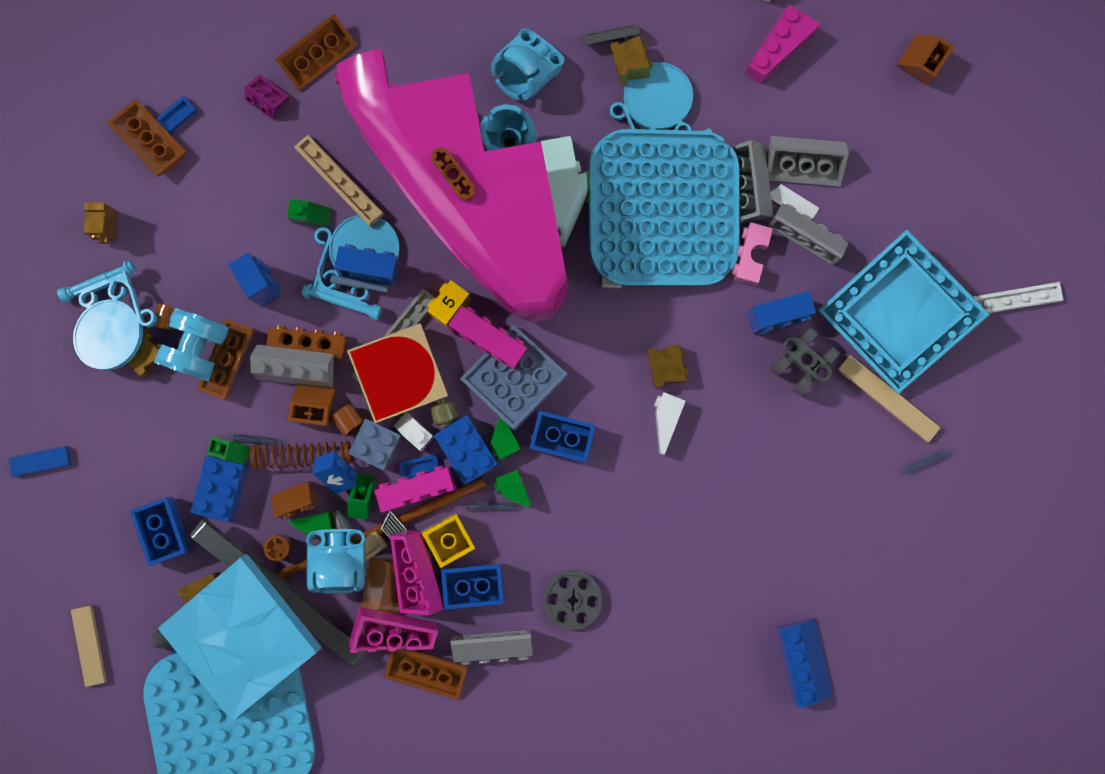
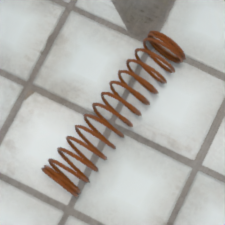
M341 441V458L350 465L352 455L348 453L351 449V443L349 441L345 442L343 458V442ZM312 442L310 443L311 460L309 465H307L305 460V443L302 444V465H299L298 444L295 443L296 461L294 466H292L290 461L291 446L289 443L287 445V466L283 463V444H280L279 447L281 460L279 466L275 463L276 446L275 444L272 445L273 464L271 467L268 464V445L265 444L264 446L266 461L264 467L260 464V445L253 444L251 447L250 459L253 469H258L259 466L264 469L266 465L270 469L274 465L276 468H279L281 465L287 468L289 464L292 468L296 464L299 467H302L304 463L307 467H310L311 463L314 465ZM320 442L317 445L318 457L321 456ZM327 442L325 443V454H328ZM333 442V451H334V452H336V444H335V442ZM255 450H256V465H255V460H254V452H255Z

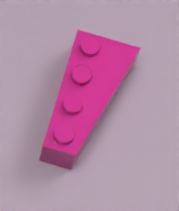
M788 5L749 64L745 74L762 83L812 37L821 24L793 6Z
M461 306L449 323L450 333L456 335L458 332L467 343L475 342V346L479 350L487 354L489 352L492 353L491 356L514 370L527 350L525 343L518 338L514 340L509 337V333L503 328H495L489 319L485 317L481 319L472 308Z
M442 465L435 467V471L427 473V471L416 473V477L409 479L408 476L397 479L398 483L390 485V482L378 485L379 489L374 491L381 513L456 490L457 487L451 467Z
M406 530L391 535L400 613L431 615L445 609L421 531Z
M359 607L349 640L350 653H358V651L376 652V650L396 651V649H433L438 629L433 621Z

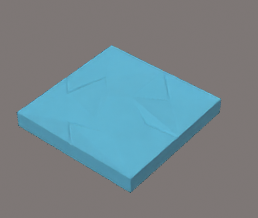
M907 229L818 309L898 394L990 315Z
M247 554L239 558L158 627L159 631L231 721L236 719L322 648Z

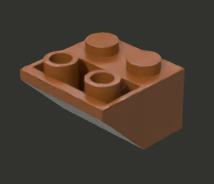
M916 34L896 66L929 85L955 46L939 36Z
M297 384L290 401L287 421L331 427L336 389Z
M312 481L304 482L271 495L274 518L281 517L282 520L297 516V511L301 513L315 509V504L320 503Z

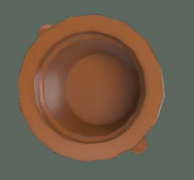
M158 303L155 311L157 322L153 327L177 332V329L169 327L170 318L175 307Z
M351 404L344 406L331 417V420L344 437L355 432L364 422Z
M276 534V536L268 538L264 544V553L272 561H285L292 555L294 550L292 539L286 535Z

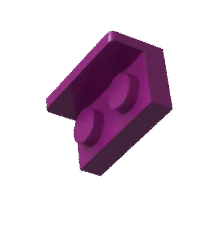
M260 74L245 86V100L271 119H275L277 110L289 101L288 94Z

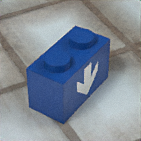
M330 452L314 460L313 475L335 494L355 487L357 471L336 452Z

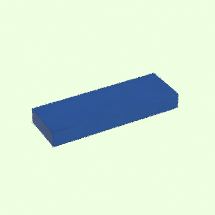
M68 446L9 458L12 477L71 465Z

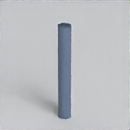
M333 275L330 279V283L388 292V285Z

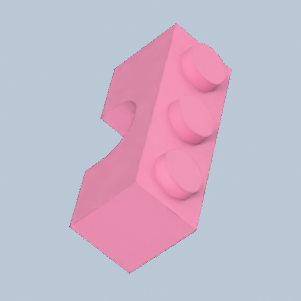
M750 223L747 228L744 227L741 237L744 239L743 246H739L737 255L740 258L738 264L735 263L732 274L735 275L734 281L756 286L759 283L763 264L753 261L751 250H766L773 228L755 223Z

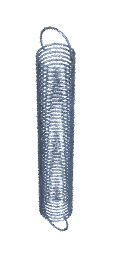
M234 433L231 435L233 439L242 442L252 443L263 439H273L257 444H277V438H260L261 436L237 435ZM241 436H250L249 438H241Z
M942 450V452L939 451L935 455L929 456V459L927 457L922 459L924 462L920 460L915 462L918 465L910 464L909 466L912 469L906 466V471H909L906 473H911L910 470H917L918 468L916 467H919V469L924 467L922 463L927 466L933 463V460L943 459L947 457L945 453L949 452Z
M514 502L504 504H466L469 505V510L466 511H481L478 506L483 504L494 506L498 510H515Z

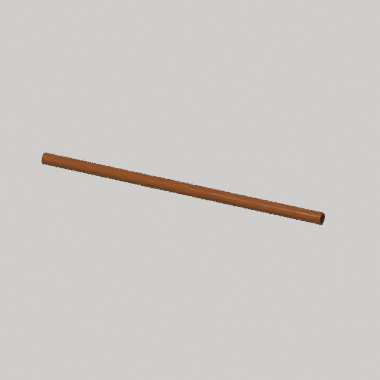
M484 477L396 518L403 525L486 487V481ZM383 523L363 532L364 537L375 530L379 535L385 533L381 529ZM354 536L351 538L350 542L352 544H356L359 541H361L362 538L360 536ZM307 558L277 571L275 574L283 580L307 569Z

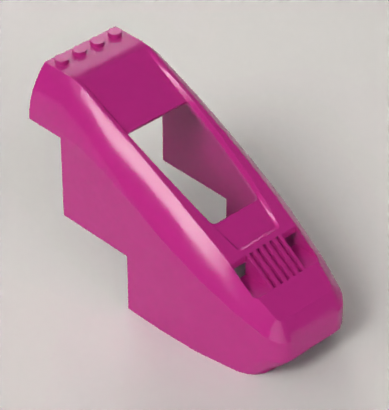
M382 49L364 52L338 63V72H335L336 83L340 87L344 104L357 125L359 132L437 237L463 267L496 297L497 301L512 315L531 323L552 319L567 298L568 285L541 141L484 152L478 112L476 111L469 73L396 86L395 84L389 85ZM443 147L447 149L471 181L475 189V196L472 200H460L437 170L431 159V154L436 148ZM438 154L437 161L441 160L446 167L448 165L444 158L446 155ZM456 169L450 170L447 174V177L451 180H455L459 176V172ZM461 181L459 183V186L462 189L461 195L464 193L466 195H469L470 187L466 189Z

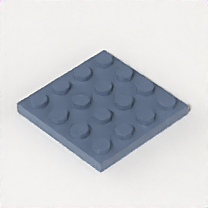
M513 324L507 330L508 336L514 340L515 338L520 339L527 348L516 368L513 370L491 356L492 353L489 352L488 354L485 353L460 379L515 431L568 377V374Z

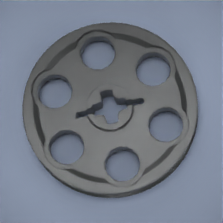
M566 571L558 574L548 584L544 595V606L547 615L556 625L567 630H579L592 624L598 617L602 607V594L596 581L588 574L581 571ZM562 577H567L570 580V585L567 588H562L559 585V580ZM586 578L589 581L590 585L587 589H581L578 586L580 579ZM573 589H575L574 595L576 599H579V602H575L574 610L572 612L571 602L567 599L571 598V595H573ZM555 593L559 596L557 604H551L548 601L550 594ZM588 597H597L598 604L595 607H590L587 604ZM560 611H565L568 614V619L564 622H560L557 619V613ZM584 612L587 615L585 623H579L576 620L578 613Z

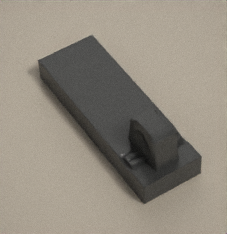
M637 24L583 34L582 40L585 45L622 37L624 42L637 37V34H640V29Z

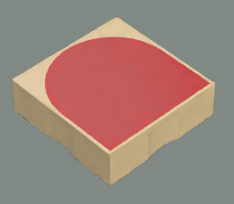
M421 323L347 350L374 423L384 421L448 396Z

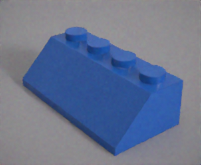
M815 618L776 626L794 704L801 708L819 704L832 697L833 694Z

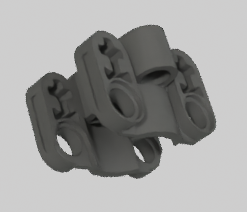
M812 327L806 329L798 338L792 337L782 344V352L785 355L780 357L769 369L778 376L793 363L805 374L791 388L797 395L803 394L814 381L821 383L830 379L832 371L828 365L840 354L833 346L828 348L822 357L808 346L818 335ZM789 342L795 344L791 349H788ZM804 355L810 358L809 365L803 363L802 357ZM821 369L825 372L823 379L817 375Z

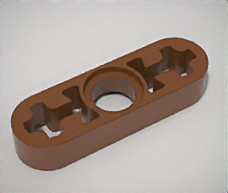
M443 147L436 148L431 154V159L437 170L460 200H472L475 196V189L471 181L447 149ZM438 154H441L442 156L446 155L444 157L446 163L448 164L446 167L444 166L441 160L437 161ZM452 169H456L459 172V176L455 180L447 177L448 172ZM461 181L466 189L470 187L469 195L465 193L461 195L462 189L459 186Z

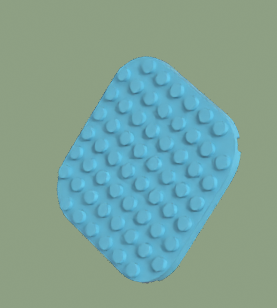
M622 129L614 131L601 139L593 149L589 160V252L596 270L608 281L627 286L709 285L725 278L735 266L739 251V163L733 148L724 141V138L708 131Z
M178 653L160 660L149 672L144 685L143 697L158 774H308L315 760V741L299 667L233 721L229 719Z

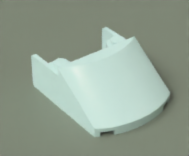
M570 136L541 141L561 247L566 246L587 197L586 173L578 174L581 173L580 162L575 160Z

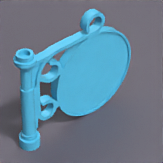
M653 62L649 78L628 80V84L625 85L624 104L620 102L612 104L610 116L617 121L624 119V116H626L631 129H635L632 123L633 120L639 126L649 130H668L675 127V130L683 127L688 131H692L689 124L682 122L687 117L692 106V85L688 77L674 65ZM619 107L624 111V114L617 116L613 113V110ZM708 128V129H706V130H703V131L712 132L710 128Z
M359 215L343 221L333 234L327 228H319L316 230L314 237L317 243L325 246L318 265L314 285H304L302 296H305L306 299H309L310 296L322 299L331 304L367 314V316H370V319L378 321L381 316L382 306L376 304L368 305V303L362 302L369 295L368 289H364L365 294L362 297L352 296L355 295L358 287H352V295L333 290L339 284L333 283L326 287L321 279V271L328 250L331 262L335 266L338 247H345V244L356 246V249L360 250L371 248L376 250V253L383 254V251L392 252L399 259L400 244L394 229L381 218L369 227ZM322 232L328 233L326 243L318 238ZM336 270L326 271L323 275L324 279H327L331 274L340 277Z
M131 260L123 261V266L110 272H105L75 286H65L57 290L58 297L63 303L72 301L75 296H79V303L87 308L76 323L73 342L79 358L85 364L95 369L114 370L127 364L140 348L143 337L142 326L152 327L157 322L155 312L149 309L142 311L140 309L135 289L129 275L134 274L136 271V266ZM117 283H123L128 287L135 310L121 302L127 295V288L122 286L121 293L118 296L114 295ZM109 286L108 295L112 300L98 302V296L94 292ZM91 294L92 299L86 304L85 298ZM151 314V320L145 323L142 315Z

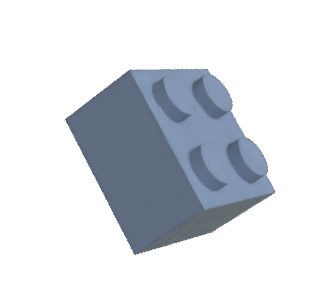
M365 419L348 454L387 471L403 436Z

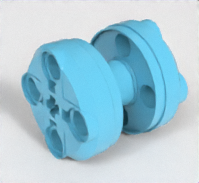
M175 308L170 318L169 327L184 332L177 350L161 345L154 363L209 382L215 363L200 358L206 340L222 345L230 327L197 314Z

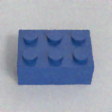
M345 244V247H338L334 269L340 277L397 287L401 264L397 256H394V253L383 251V254L376 253V250L371 248L360 250L356 249V246Z
M246 253L228 264L247 298L261 307L282 296L279 291L281 286L276 279L269 275L272 273L266 263L264 264L261 259L259 260L257 256Z
M806 291L753 306L747 312L753 334L759 333V335L770 333L776 327L778 330H782L793 325L794 322L796 325L806 323L808 320H811V316L816 311L810 292Z
M539 411L530 449L586 463L596 425Z
M467 415L434 435L464 485L471 483L499 465Z
M205 456L190 513L225 522H234L249 465L230 462L213 456Z
M165 497L130 510L148 566L158 565L193 551L174 497Z
M501 563L451 567L441 570L445 609L504 604Z

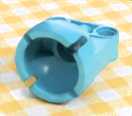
M522 29L518 36L496 54L491 63V72L493 76H498L502 71V74L496 79V84L507 96L514 100H527L537 94L553 77H557L560 74L564 57L542 37L529 29Z
M505 104L493 108L489 111V116L485 115L480 124L484 152L508 148L505 145L509 141L515 142L514 146L537 142V133L533 119L528 113L525 114L523 109L515 105Z
M325 529L310 532L306 538L308 591L311 593L320 591L322 594L362 591L365 586L364 534L360 530ZM353 536H360L362 538L361 542L356 545L350 541ZM314 537L321 538V543L317 546L311 545V540Z

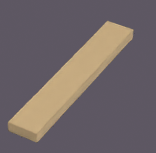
M309 135L294 146L298 153L369 227L384 216L383 212Z
M851 355L837 369L843 376L926 443H929L939 431L940 427Z

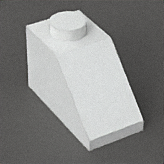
M407 412L394 425L420 451H423L435 438Z

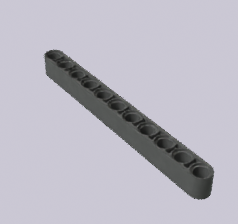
M202 519L191 532L190 536L227 567H230L239 558L247 554L308 631L349 664L358 667L367 656L368 651L350 653L349 640L351 634L210 521Z

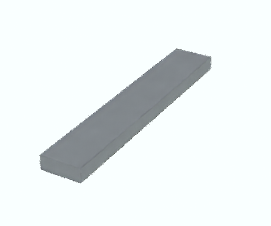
M423 288L383 337L420 324L428 314V304L436 297ZM354 372L351 377L358 381L357 375Z

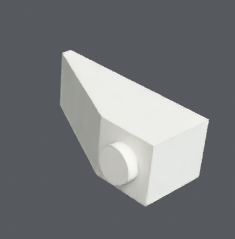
M663 393L662 396L658 395L654 404L657 407L655 414L660 455H665L685 404V400L667 393Z

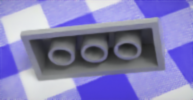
M770 136L767 151L769 181L841 187L849 155L846 142Z
M750 140L732 146L739 163V223L758 222L772 218L773 209L765 144Z
M783 203L768 225L774 231L832 266L843 257L848 242L844 241L845 238L843 236L831 233L825 225L813 222L810 216L798 213L796 208L790 204L785 205Z
M257 345L250 355L251 373L257 380L333 388L334 354Z
M531 630L454 636L451 640L454 662H459L461 665L471 664V661L479 660V663H489L490 659H498V662L510 661L512 657H518V660H527L529 656H533Z

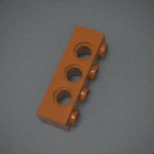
M275 325V328L269 327L266 346L334 354V360H346L348 338L343 336V333L332 332V335L324 334L325 331L313 330L312 333L305 332L306 329L294 327V330H287L286 326ZM292 336V338H293L292 343L289 344V345H286V344H285V339H286V337ZM311 338V345L304 347L305 339ZM330 340V347L324 350L322 347L323 342Z

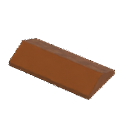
M333 14L275 60L300 91L354 49L357 43L337 16Z
M137 99L107 122L157 177L174 169L187 154Z
M225 319L223 325L230 327L226 339L222 345L215 343L208 360L215 363L209 382L201 379L197 388L225 401L255 330Z
M374 557L370 558L360 607L399 615L400 610L393 561Z
M396 649V651H390L384 678L459 700L468 666L414 650Z

